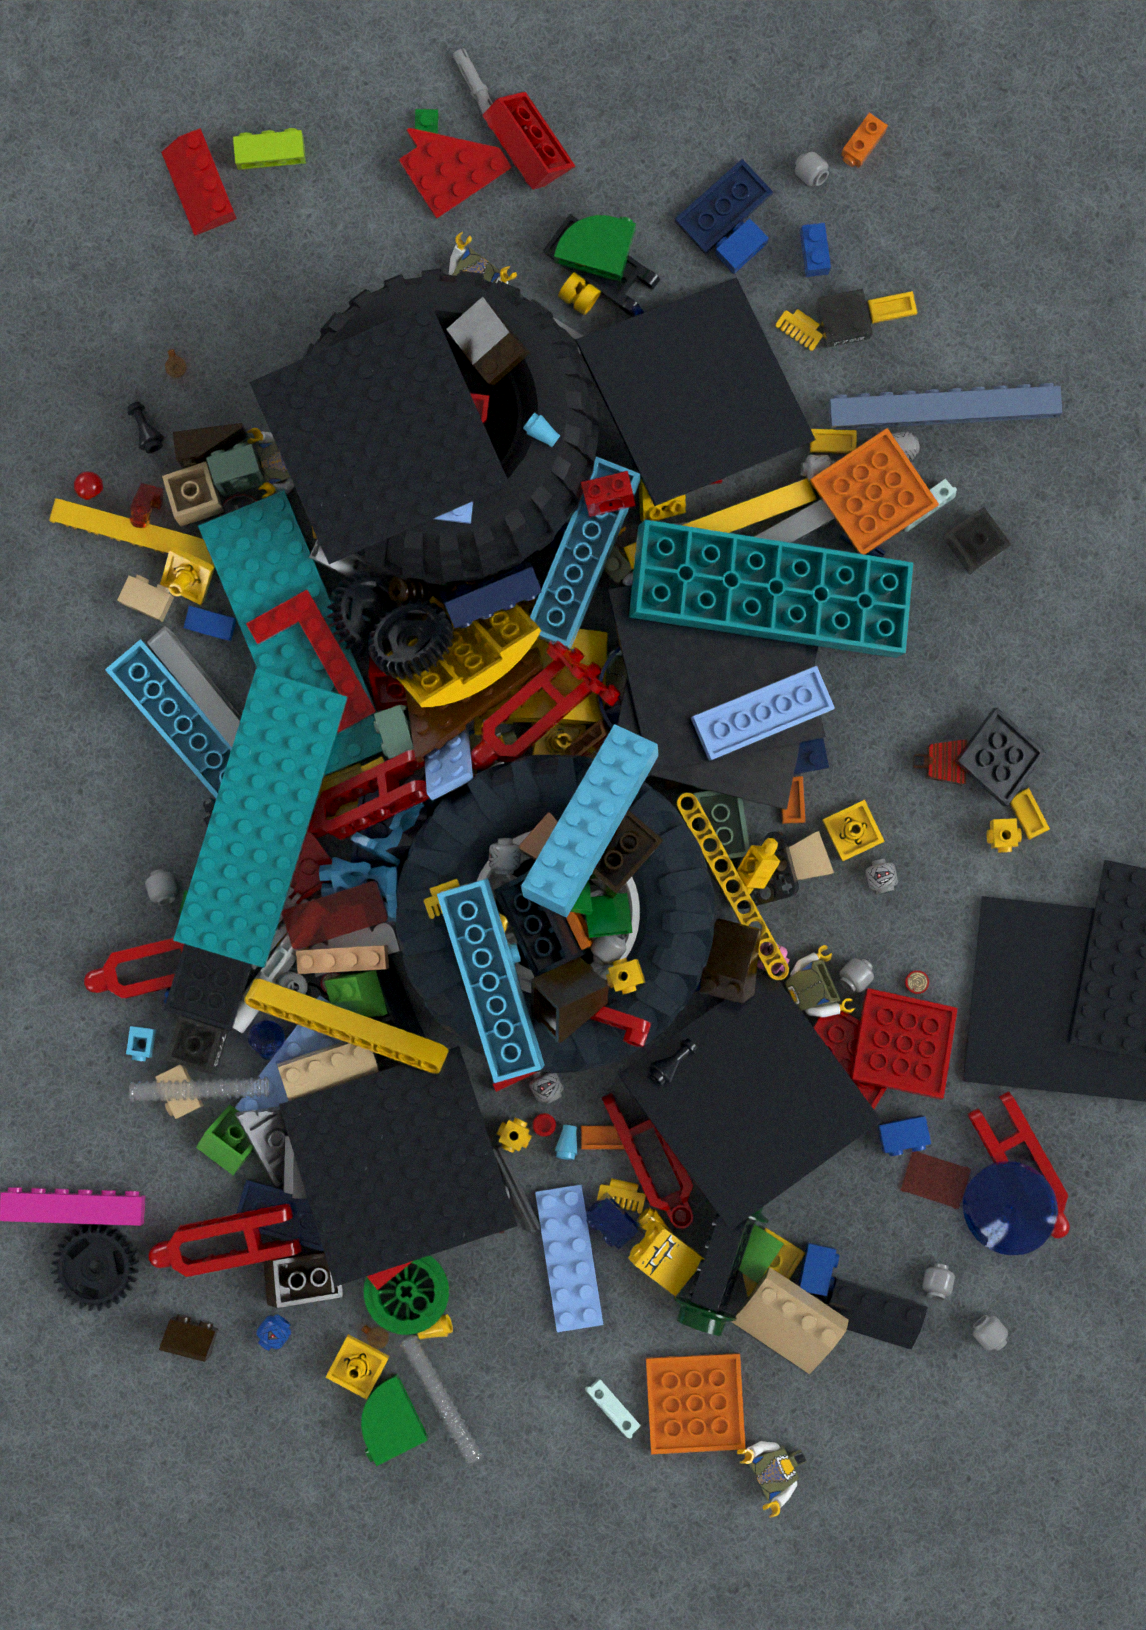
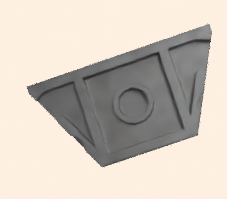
M280 1107L235 1113L270 1180L276 1188L279 1187L282 1183L280 1179L284 1175L285 1136H288Z

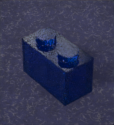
M608 1192L586 1211L587 1223L594 1230L599 1229L604 1234L602 1237L605 1242L611 1247L615 1246L618 1250L639 1232V1224Z

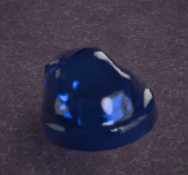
M273 1021L256 1023L250 1028L248 1033L249 1045L264 1060H270L275 1056L285 1042L283 1028Z

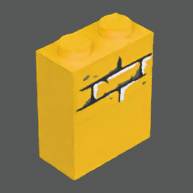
M658 1221L647 1229L645 1237L632 1248L628 1257L637 1268L674 1296H677L698 1269L701 1259H704L697 1251Z

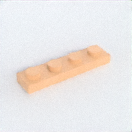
M387 945L296 950L298 974L389 968Z

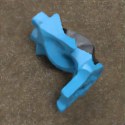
M429 797V799L396 814L389 827L393 831L387 838L370 839L356 832L351 837V840L355 842L356 846L378 856L387 863L398 866L406 850L411 847L418 831L429 816H433L434 811L432 809L437 799L431 800Z
M337 857L332 858L331 865H320V881H332V883H322V899H334L335 907L349 901L360 900L370 902L371 898L381 895L387 900L389 917L396 918V909L398 908L397 889L400 879L399 867L384 866L379 860L350 863ZM374 879L378 882V884L371 885L367 882V880Z

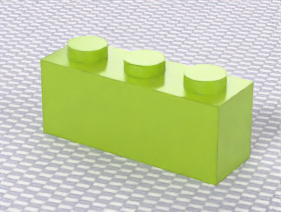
M288 128L284 132L276 133L272 130H266L261 132V134L255 135L246 132L233 137L235 164L238 170L306 163L302 130Z

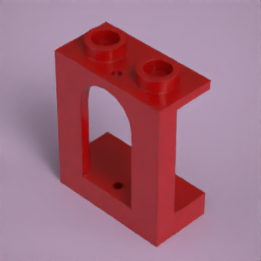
M628 471L581 482L589 517L635 506Z

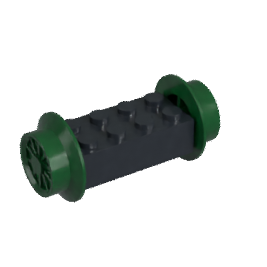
M763 1207L730 1231L719 1215H715L712 1223L714 1228L713 1235L708 1237L705 1244V1250H707L705 1259H701L698 1265L697 1273H700L698 1281L692 1284L690 1290L692 1299L674 1296V1300L681 1306L677 1317L678 1322L705 1333L722 1336L725 1323L737 1320V1317L723 1310H727L755 1221L769 1222L762 1214Z

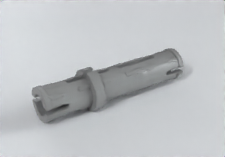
M459 49L452 56L471 90V97L476 100L482 114H484L493 104L488 94V88L482 83L466 49Z

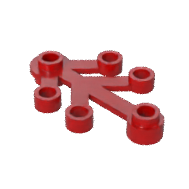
M550 641L548 643L547 654L556 662L562 660L577 679L583 678L588 687L594 693L599 694L607 704L613 706L619 700L621 693L612 684L605 686L596 678L602 672V669L595 662H591L589 666L580 663L585 656L578 648L574 647L569 651L560 641Z

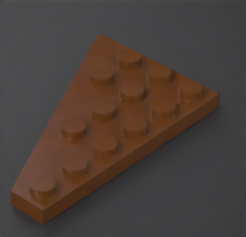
M538 647L529 649L511 670L490 686L453 703L434 707H421L405 689L414 753L417 762H423V757L435 748L439 750L447 741L452 740L464 731L466 724L477 716L481 718L489 709L494 708L508 697L507 693L518 685L522 687L530 678L538 675L543 670L541 653Z

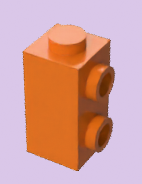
M869 112L844 146L841 156L844 157L843 161L851 167L856 166L860 168L885 134L888 125Z

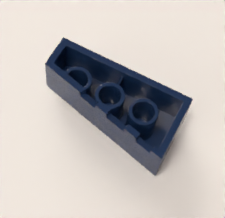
M528 561L507 571L500 570L497 577L488 575L485 577V580L476 581V584L473 585L462 583L456 586L457 589L449 593H447L446 589L438 591L454 628H466L474 620L490 618L494 615V612L501 609L509 610L516 605L515 603L522 600H533L537 597V594L542 592L534 570Z

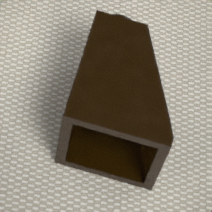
M578 957L531 979V1015L559 1044L608 1003L609 985L604 978H601L594 971L590 964H587L581 957Z

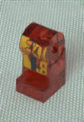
M141 483L130 507V523L134 527L145 528L150 524V515L153 508L160 509L162 506L164 489Z

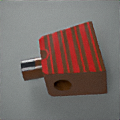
M967 740L929 744L927 746V754L913 755V768H926V779L955 785L966 784V772L954 761L967 745Z

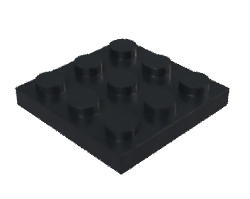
M993 708L954 762L1001 805L1008 806L1046 752L1000 709Z
M184 944L164 1010L232 1031L253 964Z

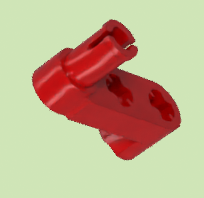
M602 1007L590 1018L626 1030L623 1041L642 1048L651 1027V1023L644 1019L607 1007Z

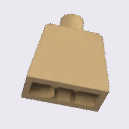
M819 831L789 847L797 880L834 873ZM786 860L780 861L777 866L779 871L786 869Z

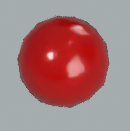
M86 471L76 477L74 490L81 499L89 500L103 491V481L98 474Z

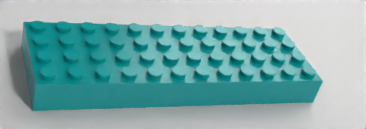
M285 491L199 525L202 537L257 669L339 694L299 622L259 645L246 625L251 620L305 590L309 591L328 627L333 623V618H327V615L332 613V610L328 609L327 606L332 603L329 600L328 592L315 561L309 558L311 554ZM329 627L333 634L336 631V628ZM335 635L334 637H335V639H336V641H337V643H338V641L340 640L341 636H340V635ZM345 641L338 643L375 708L351 648L345 649L347 644ZM374 714L337 734L324 777L383 753L381 747L383 740L381 734H378L375 729L374 721L376 719Z
M644 520L638 526L629 618L897 658L906 653L913 562Z
M256 669L175 932L174 941L262 968L266 966L346 707L347 696Z

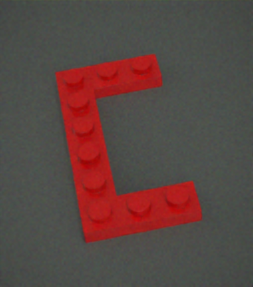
M308 590L301 592L246 623L258 645L296 623H300L338 693L348 697L338 733L376 713L375 708Z

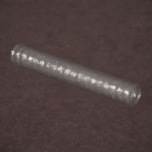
M265 1076L264 1079H261V1077H257V1079L250 1077L248 1080H246V1077H242V1080L238 1078L231 1080V1078H227V1080L220 1078V1081H216V1078H213L212 1081H209V1079H205V1081L198 1079L194 1082V1079H191L190 1082H187V1080H183V1082L168 1080V1083H165L162 1080L160 1083H157V1081H153V1083L146 1081L145 1084H142V1081H139L138 1084H135V1082L129 1084L131 1103H135V1100L143 1102V1100H146V1102H150V1100L157 1102L158 1099H161L162 1102L165 1099H168V1101H172V1099L179 1101L180 1098L186 1101L187 1098L202 1100L205 1097L206 1100H209V1097H213V1099L228 1097V1099H231L232 1096H235V1099H238L239 1096L254 1098L257 1095L258 1098H261V1095H265V1097L270 1095L268 1076Z
M417 1334L411 1335L401 1341L399 1347L404 1349L402 1352L407 1355L406 1360H410V1367H414V1374H418L417 1379L421 1380V1386L426 1388L424 1392L429 1394L428 1399H432L433 1402L431 1404L436 1406V1413L439 1412V1418L444 1420L442 1424L447 1426L446 1431L451 1433L450 1438H454V1445H458L457 1450L462 1452L461 1457L465 1458L464 1463L472 1464L480 1459L484 1453L479 1451L480 1446L479 1444L476 1445V1439L472 1438V1431H468L469 1426L464 1424L465 1419H461L460 1416L462 1414L457 1411V1405L454 1406L453 1403L455 1401L450 1399L451 1394L446 1392L447 1387H443V1380L439 1379V1373L436 1374V1368L431 1365L433 1363L432 1360L429 1361V1355L424 1353L425 1348H421L420 1345L422 1343L417 1340Z

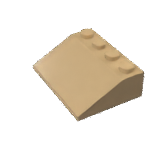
M345 1041L277 1063L289 1101L379 1072L372 1051Z
M769 1267L736 1313L735 1317H737V1320L732 1321V1323L810 1374L846 1332L849 1320Z

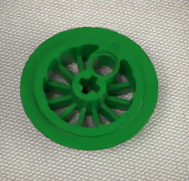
M431 1256L411 1262L417 1265L411 1279L408 1276V1266L404 1268L405 1279H402L399 1273L395 1275L399 1283L390 1279L388 1283L395 1286L396 1289L379 1288L377 1290L366 1277L364 1283L365 1305L371 1317L382 1328L396 1334L411 1335L427 1330L440 1319L448 1303L449 1284L443 1268ZM421 1267L429 1273L417 1282L414 1281ZM428 1278H432L434 1282V1287H418L419 1284ZM402 1286H411L412 1289L410 1292L412 1293V1295L406 1294L404 1296L402 1294ZM424 1291H434V1300H430L429 1295ZM396 1293L394 1297L385 1303H382L380 1294ZM418 1296L423 1297L426 1300V1307L423 1309L416 1308L413 1304L414 1298ZM399 1299L400 1301L394 1313L389 1312L385 1306ZM403 1302L406 1303L407 1318L397 1316ZM410 1309L414 1313L419 1314V1316L411 1318Z

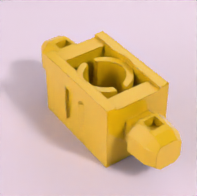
M773 838L766 839L762 846L751 845L736 870L749 894L754 888L764 889L780 863V860L774 854L778 843Z

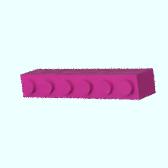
M8 1187V1191L1 1192L0 1221L138 1226L144 1224L145 1195H139V1191H125V1195H116V1190H102L101 1194H92L91 1189H78V1193H69V1189L56 1188L55 1193L45 1192L46 1188H31V1192H22V1187Z

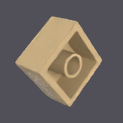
M207 462L162 476L174 518L181 527L224 512L218 489L214 485Z

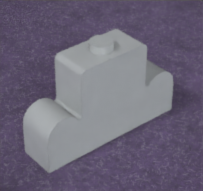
M350 902L337 906L339 911L323 915L321 920L328 941L317 943L311 948L387 945L388 955L401 951L397 939L396 922L389 921L377 925L372 905L369 902L352 906ZM330 972L315 973V976L317 977V976L324 975V974H327V973H330Z

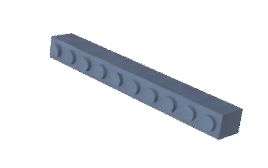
M1053 383L1040 384V387L1022 384L1012 389H1008V386L1003 385L994 387V390H985V387L971 388V391L953 388L949 389L948 392L941 393L937 389L925 391L923 394H916V391L902 392V395H893V392H883L879 396H870L869 393H862L852 398H847V395H835L834 399H830L828 403L830 429L833 430L1059 418L1062 414L1061 386H1054Z

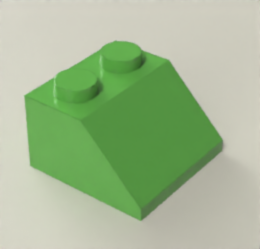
M376 970L346 972L325 980L331 1004L365 1017L387 1014Z
M229 1104L204 1133L196 1148L230 1174L234 1175L254 1149L235 1116V1113L239 1111Z

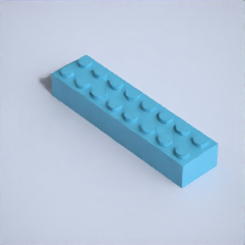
M596 457L594 471L590 480L628 471L633 495H635L641 477L640 473ZM583 493L579 506L570 519L541 589L542 592L539 594L530 616L541 629L537 637L538 639L548 643L550 641H560L569 651L571 650L629 508L589 517Z
M140 639L105 670L213 796L217 798L232 747L176 678Z
M614 724L521 885L523 897L567 918L658 758V745Z
M488 878L438 893V900L494 1083L541 1070L545 1064Z

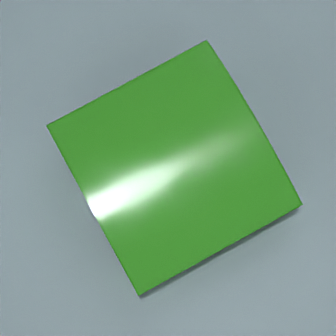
M754 1224L739 1271L758 1283L784 1244Z

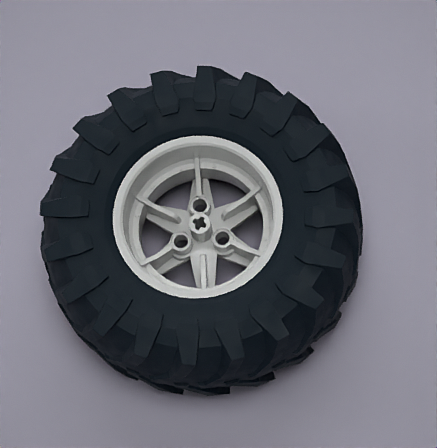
M531 755L516 759L513 762L510 761L490 767L473 777V780L463 784L441 801L434 810L433 816H429L416 834L409 850V858L405 860L397 889L396 931L398 943L404 956L402 959L414 989L424 1001V1005L438 1023L457 1037L458 1041L486 1057L444 916L439 908L440 916L435 915L433 919L429 918L424 899L432 896L429 888L457 879L461 886L488 878L496 902L497 897L493 890L517 877L511 874L494 873V869L489 867V847L493 843H498L499 838L513 839L514 844L520 845L547 813L552 814L558 822L594 760L592 758L579 755ZM643 782L628 810L664 841L617 894L627 893L633 931V933L621 934L626 939L624 942L626 944V951L620 959L627 958L628 962L638 959L646 983L636 985V991L624 995L622 991L615 992L614 987H609L608 1003L604 1007L650 1022L651 1027L644 1044L647 1045L672 1023L677 1014L684 1009L699 985L703 968L706 967L712 947L715 911L713 885L707 872L708 867L702 849L690 828L686 826V822L675 807L659 792L652 790L651 786ZM521 852L520 864L530 859V857ZM596 884L590 886L591 897L607 895ZM509 925L505 931L507 942L518 944ZM595 961L590 964L594 971L607 981L606 974H609L608 968L613 967V965L605 964V966H601ZM518 962L515 963V969L545 1064L541 1070L535 1072L569 1073L580 1072L598 1066L602 1067L625 1058L640 1048L623 1041L626 1030L593 1019L587 1020L568 1038L558 1044L531 1015V979L534 978L532 971ZM623 972L621 975L624 981L628 978L626 972Z

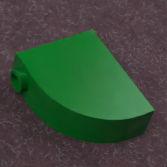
M595 215L581 219L570 226L562 235L554 254V263L621 282L636 232V223L632 219L623 216L616 218L606 215Z
M398 1373L381 1382L370 1394L364 1406L361 1419L362 1435L367 1446L365 1453L369 1461H374L376 1466L428 1441L429 1438Z

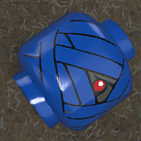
M278 1314L267 1316L256 1331L260 1339L259 1345L268 1351L271 1348L281 1349L291 1335V1329L289 1328L291 1324Z

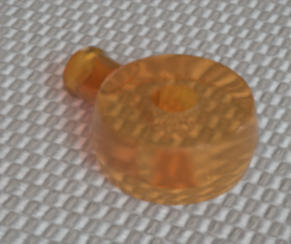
M174 349L168 350L169 359L165 363V371L170 377L179 378L186 372V362L181 357L176 356Z
M365 1325L361 1330L367 1334L368 1344L375 1349H382L389 1342V1334L382 1327L371 1329ZM380 1336L381 1339L377 1341L375 1337Z

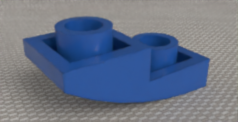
M189 606L183 628L231 641L237 619Z

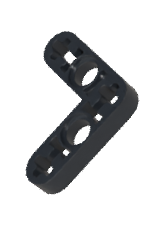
M779 831L769 832L765 836L764 841L768 838L774 839L773 836L780 839L777 848L778 851L783 850L784 854H777L776 856L777 858H784L787 862V867L783 871H779L776 868L772 875L773 880L768 881L766 886L771 890L769 899L761 897L760 888H754V892L752 890L750 895L754 894L755 898H752L756 906L796 895L799 889L787 838ZM789 873L790 876L785 877L787 884L792 885L789 893L787 890L782 889V886L785 885V879H779V875ZM747 901L746 905L744 902H739L737 908L747 909L750 908V905Z

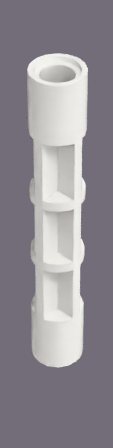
M312 899L272 953L266 966L259 971L254 979H263L276 984L277 978L282 973L289 971L297 960L296 950H304L321 927V917L331 912ZM253 981L244 992L233 1026L234 1029L241 1033H244L259 1012V1010L248 1006L244 1001Z

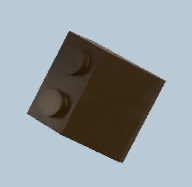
M182 1314L172 1317L167 1325L159 1350L205 1362L212 1354L218 1328L213 1327L214 1323L200 1320L199 1323L190 1321L191 1317Z

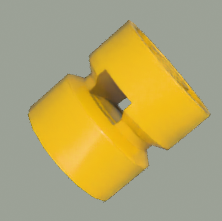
M574 272L562 286L558 298L567 304L573 303L574 309L584 316L595 304L601 291L592 284L586 285L585 279Z

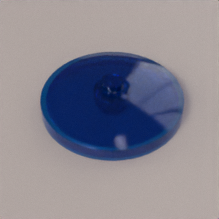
M1004 1161L986 1166L973 1177L965 1190L963 1213L969 1230L982 1245L1004 1255H1023L1038 1249L1050 1237L1058 1218V1204L1051 1185L1038 1171L1022 1163Z

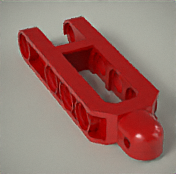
M553 660L483 722L481 742L471 751L472 768L477 771H484L496 761H515L593 691L583 681L564 698L551 682L559 676L561 670L566 665L562 660L560 662ZM544 690L557 705L512 745H505L495 735V728L502 722H507L510 715L519 707H524L532 695Z
M414 750L406 751L323 791L315 804L308 832L317 833L313 834L316 838L329 833L342 840L429 799L426 781L415 780L401 787L399 786V780L414 774V771L425 765V756L423 757L424 761L418 763ZM379 788V797L331 820L326 819V817L335 816L340 806L351 801L355 802L359 797L370 792L374 793Z
M171 938L113 952L103 968L92 970L85 975L84 985L92 993L111 991L122 999L171 988L175 974L123 986L118 982L115 968L122 962L143 959V957L163 954L171 950L180 949L182 953L184 944Z
M1008 1091L998 1098L1005 1105L1009 1113L1008 1117L1016 1132L1000 1141L997 1140L984 1115L978 1108L968 1113L970 1121L1023 1216L1041 1222L1048 1235L1059 1239L1065 1237L1070 1229L1069 1222L1064 1214L1068 1193L1012 1094ZM1023 1141L1032 1154L1030 1157L1039 1166L1043 1174V1180L1048 1183L1055 1195L1053 1197V1204L1042 1210L1034 1207L1004 1153Z
M610 1093L601 1097L649 1204L666 1211L671 1223L675 1227L687 1228L693 1221V1213L688 1204L693 1184L686 1169L650 1119L628 1128L613 1094ZM650 1128H654L681 1187L679 1191L663 1198L659 1197L633 1140V1136Z
M282 1204L180 1225L171 1240L156 1243L151 1248L148 1256L151 1265L154 1267L165 1268L172 1266V1269L180 1274L190 1277L288 1257L301 1252L302 1249L299 1238L283 1242L277 1240L262 1243L259 1227L282 1223L293 1218L291 1205ZM238 1231H244L248 1249L239 1251L233 1249L229 1253L215 1256L209 1254L205 1258L195 1260L181 1255L179 1248L184 1242Z

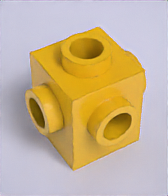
M1017 818L993 819L990 821V830H987V843L991 844V849L998 848V853L1012 852V848L1018 847V842H1021L1022 835L1021 829L1017 828ZM1002 833L1006 834V839L1002 837Z
M627 958L612 962L613 967L608 968L609 974H606L609 987H614L615 992L622 991L623 995L636 991V985L646 983L638 959L629 962ZM623 972L628 974V978L625 981L621 977Z
M516 1117L514 1120L509 1119L507 1124L502 1122L497 1132V1135L501 1136L499 1142L502 1143L501 1148L512 1153L515 1150L520 1151L521 1147L527 1148L532 1137L528 1134L530 1130L526 1127L528 1123ZM515 1131L519 1137L516 1140H512L509 1134Z

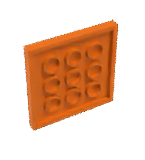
M888 428L810 479L811 484L857 552L866 555L939 506V503Z
M740 1353L646 1358L651 1454L746 1449Z

